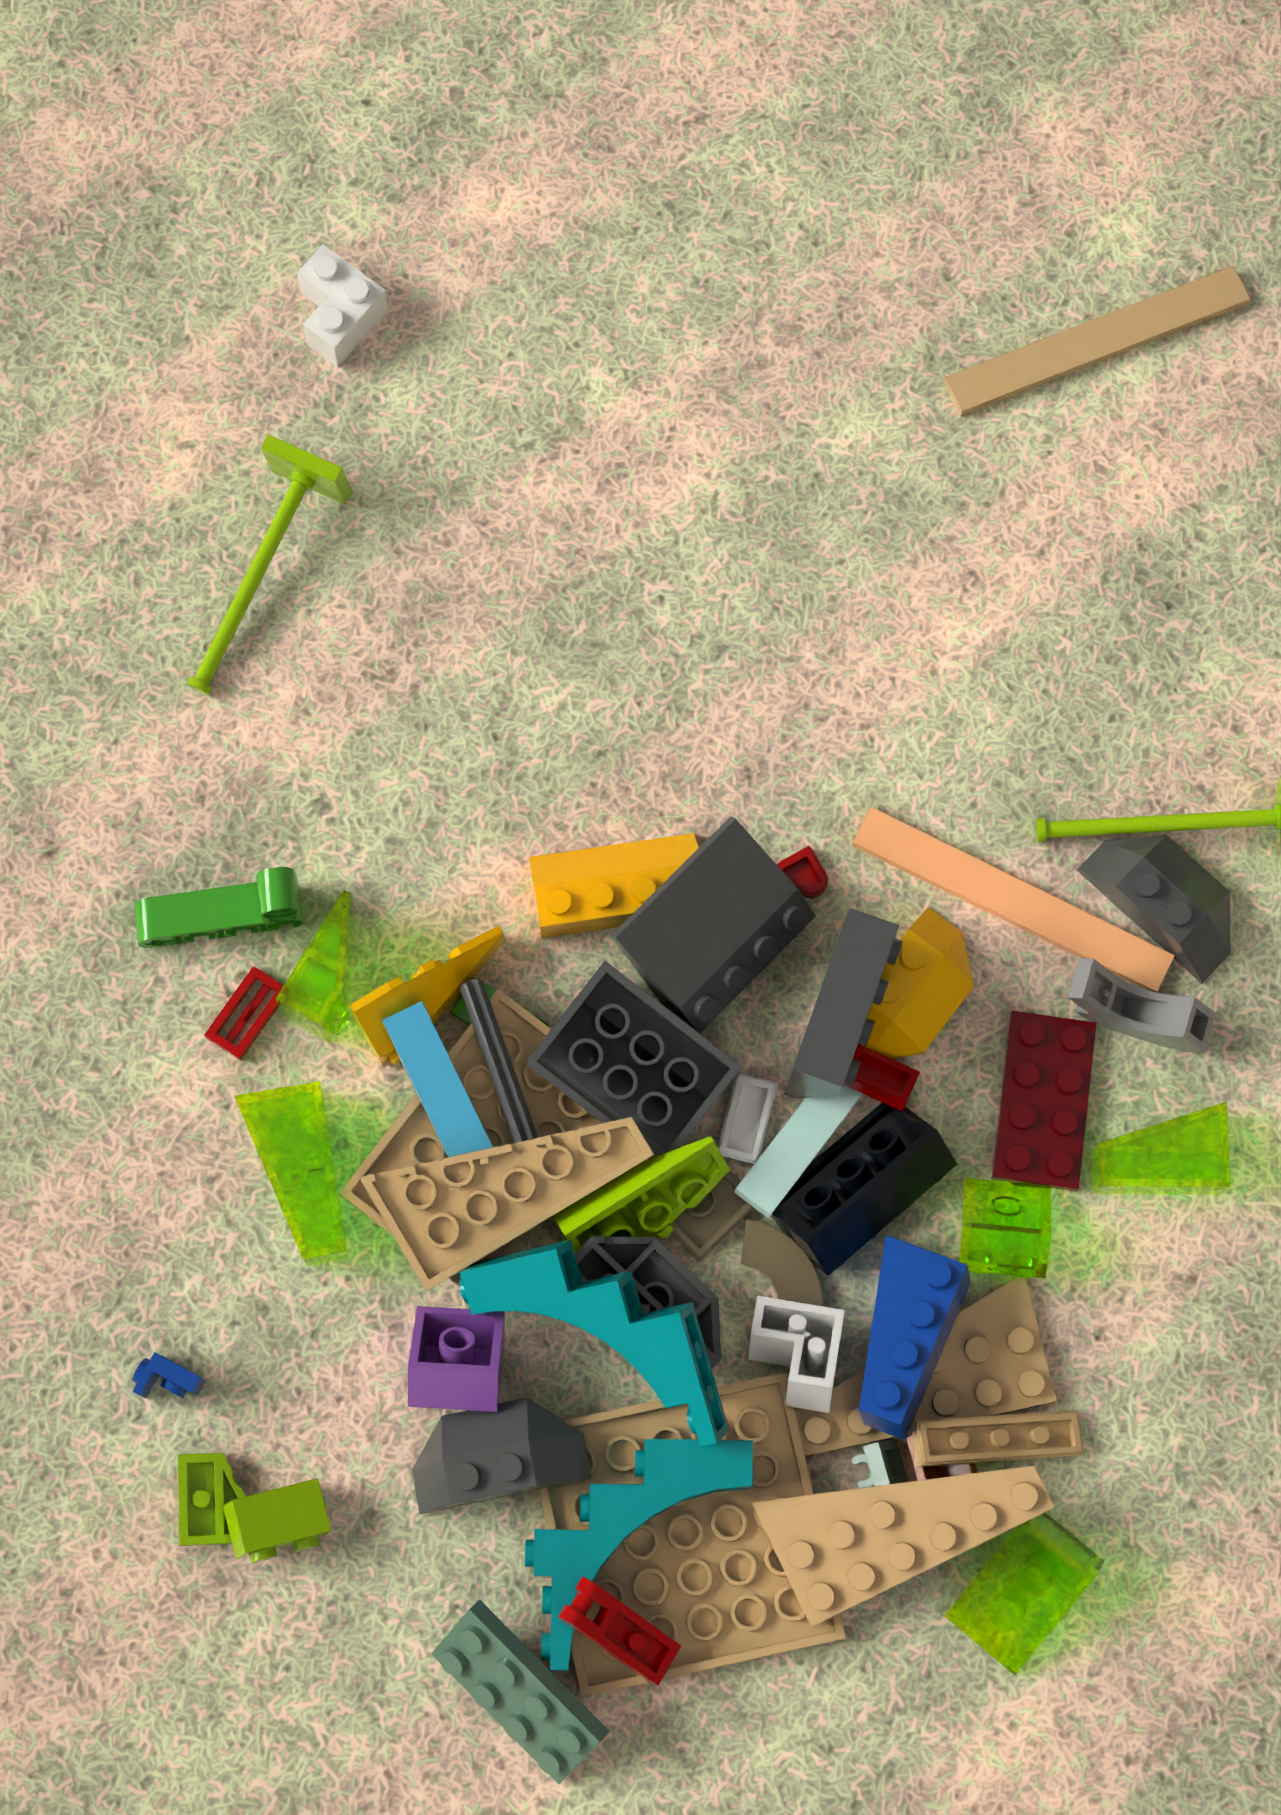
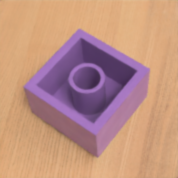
M417 1306L408 1362V1407L497 1412L504 1357L505 1311L471 1315L470 1309Z

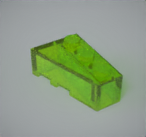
M1227 1102L1098 1143L1091 1151L1092 1194L1222 1195L1231 1188Z

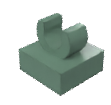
M896 1439L864 1446V1454L856 1455L851 1460L853 1465L867 1463L871 1475L868 1479L858 1482L860 1488L908 1482Z

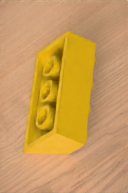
M695 833L529 857L541 938L620 927L699 848Z

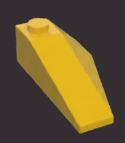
M499 925L457 946L449 953L448 958L450 960L442 963L440 960L434 961L432 959L420 965L419 970L412 976L411 980L403 983L398 976L349 1005L356 1026L382 1066L389 1061L393 1065L402 1063L382 1020L422 1001L434 1025L461 994V985L475 977L504 943L503 931Z

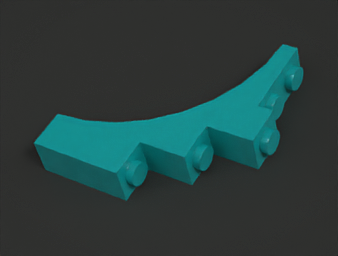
M645 1439L644 1450H635V1477H643V1485L590 1484V1494H581L580 1522H589V1530L535 1529L534 1540H525V1567H534V1577L552 1578V1586H543L542 1614H551V1633H542L541 1661H550V1671H568L574 1629L562 1622L558 1616L565 1605L570 1606L578 1592L575 1590V1587L581 1577H585L593 1582L600 1568L628 1536L649 1519L681 1502L714 1492L751 1489L753 1486V1440H720L718 1443L700 1447L698 1440Z

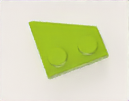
M223 1453L178 1454V1547L232 1544L223 1506L231 1500L246 1497L236 1481Z

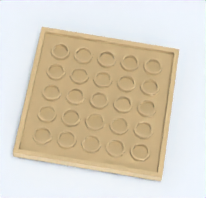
M786 1372L717 1387L729 1427V1432L721 1440H753L752 1488L714 1492L681 1502L652 1517L618 1546L600 1568L593 1581L681 1645L663 1679L846 1638L841 1613L813 1627L810 1626L751 1503L813 1494L794 1407L785 1406L788 1386ZM659 1399L563 1420L584 1434L592 1478L539 1489L547 1529L589 1530V1522H580L581 1494H590V1484L643 1485V1477H635V1450H644L645 1439L698 1440L697 1434H693L688 1425V1403L665 1408ZM593 1602L585 1616L593 1621L601 1607ZM574 1629L571 1649L581 1697L649 1683Z

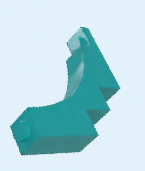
M571 1240L476 1262L459 1272L461 1276L459 1284L460 1293L463 1300L469 1304L471 1315L493 1311H519L556 1318L577 1326L604 1341L632 1364L653 1388L665 1408L688 1403V1425L691 1432L697 1434L700 1447L718 1443L729 1432L693 1302L643 1313L631 1271L582 1282Z

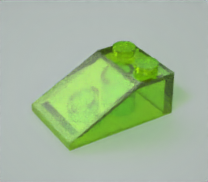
M345 890L341 892L276 997V1002L283 1018L325 1042H328L332 1034L339 1036L351 1017L347 1009L350 1004L357 914L351 893Z
M1044 1512L1013 1528L944 1616L1015 1675L1094 1580L1105 1561Z

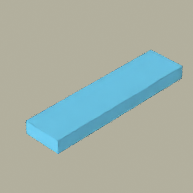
M421 1001L383 1019L382 1023L447 1157L493 1148L423 1002Z

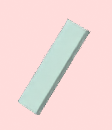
M843 1085L839 1096L805 1098L736 1187L734 1193L769 1218L863 1094Z

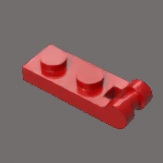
M581 1577L575 1587V1590L578 1592L570 1606L565 1605L558 1618L590 1639L646 1681L659 1686L681 1645L596 1583ZM594 1602L601 1608L594 1620L591 1621L585 1615Z

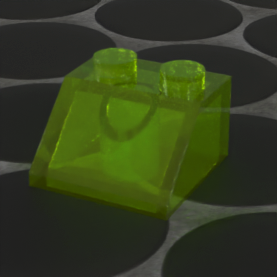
M964 1178L958 1262L967 1264L969 1271L976 1274L995 1273L1014 1275L1019 1278H1046L1051 1241V1186Z

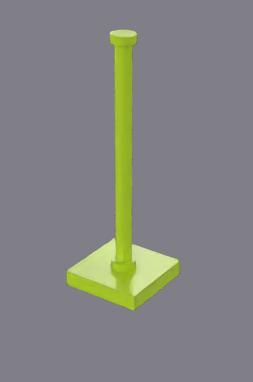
M267 434L260 449L272 472L289 479L292 483L195 677H189L186 683L188 687L209 696L212 690L209 684L306 490H314L342 504H346L352 493L342 467Z
M1281 775L1276 786L1277 804H1274L1273 809L1045 821V817L1036 818L1037 843L1046 842V838L1259 826H1274L1275 830H1280L1281 840Z

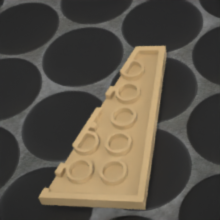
M632 1117L361 1176L359 1178L425 1291H428L652 1157L654 1154Z
M1025 1273L958 1312L913 1421L995 1416L1057 1401ZM865 1369L833 1388L829 1413L801 1408L795 1411L805 1457L895 1438V1436L863 1423L859 1405Z

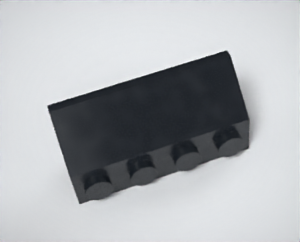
M881 1103L808 1166L772 1213L771 1217L785 1234L805 1252L811 1263L829 1276L958 1164L937 1129L906 1107H904L902 1112L885 1103Z

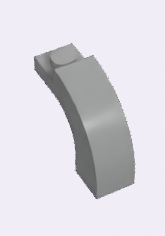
M1079 958L1076 972L1070 982L1068 998L1077 1004L1076 1013L1089 1021L1096 1022L1097 1025L1162 1047L1205 1052L1215 1012L1197 998L1163 994L1140 988L1122 980L1098 961L1090 958Z

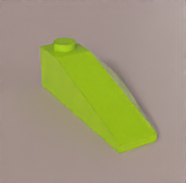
M709 1136L643 1161L552 1217L565 1238L571 1240L575 1254L592 1236L655 1237L656 1239L662 1237L666 1239L674 1230L671 1224L686 1208H695L730 1169L714 1140Z

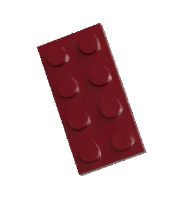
M1012 1010L1008 1029L991 1179L1076 1192L1079 1190L1096 1022Z

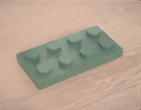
M478 1600L431 1653L442 1665L443 1669L452 1675L471 1694L476 1703L483 1707L558 1785L610 1732L481 1600Z

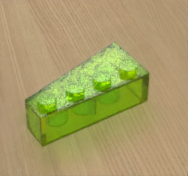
M317 1081L235 1095L234 1098L305 1264L311 1266L350 1259L341 1196H339L340 1190L326 1099L321 1082Z

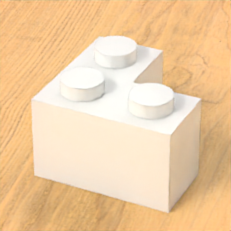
M322 244L297 272L301 294L319 306L303 324L306 344L339 367L388 311L386 290Z
M757 1296L750 1335L748 1360L790 1366L785 1406L829 1413L845 1310Z

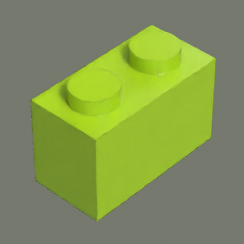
M318 1478L234 1499L223 1506L235 1558L240 1559L249 1556L251 1564L277 1557L276 1549L292 1545L294 1552L317 1547L320 1545L319 1537L331 1532Z

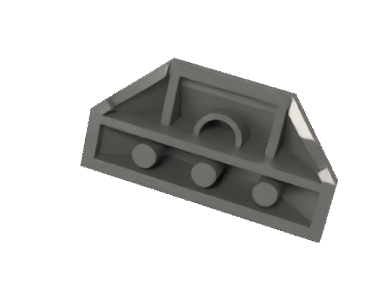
M1169 836L1105 840L1077 869L1084 878L1159 946L1175 955L1174 959L1201 984L1230 955V891Z
M592 1236L577 1251L575 1257L582 1282L631 1271L643 1313L693 1302L711 1368L721 1360L718 1297L655 1237Z
M527 1397L498 1403L497 1412L466 1410L441 1416L412 1469L419 1514L592 1478L584 1434Z

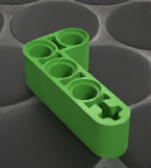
M289 867L269 868L256 874L257 882L138 900L134 903L138 946L153 948L195 942L194 937L208 935L209 939L237 936L236 931L250 929L251 933L279 930L278 925L292 923L293 927H298L304 921L299 882L295 870Z

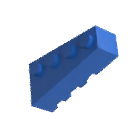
M888 1235L885 1236L859 1411L864 1425L905 1440L911 1427L910 1423L913 1422L969 1289L971 1279L967 1264Z

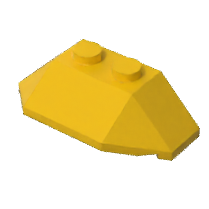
M929 907L900 939L903 943L895 965L886 963L881 976L882 979L889 981L881 1005L872 1003L867 1017L875 1021L865 1047L891 1059L924 1054L974 987L962 931Z

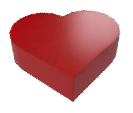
M810 845L777 864L804 897L816 898L825 892L828 885V877Z

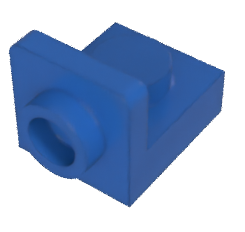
M154 1352L150 1360L144 1358L132 1378V1381L137 1383L133 1392L145 1399L159 1375L164 1378L160 1386L181 1398H184L187 1391L198 1396L206 1382L205 1379Z

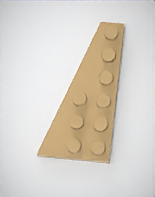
M1035 1466L751 1502L811 1627L1055 1508Z

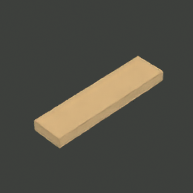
M1078 1410L916 1420L910 1423L916 1468L1066 1458L1084 1455Z

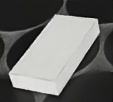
M741 1073L736 1074L718 1144V1149L723 1158L752 1166L760 1158L778 1085L777 1082Z

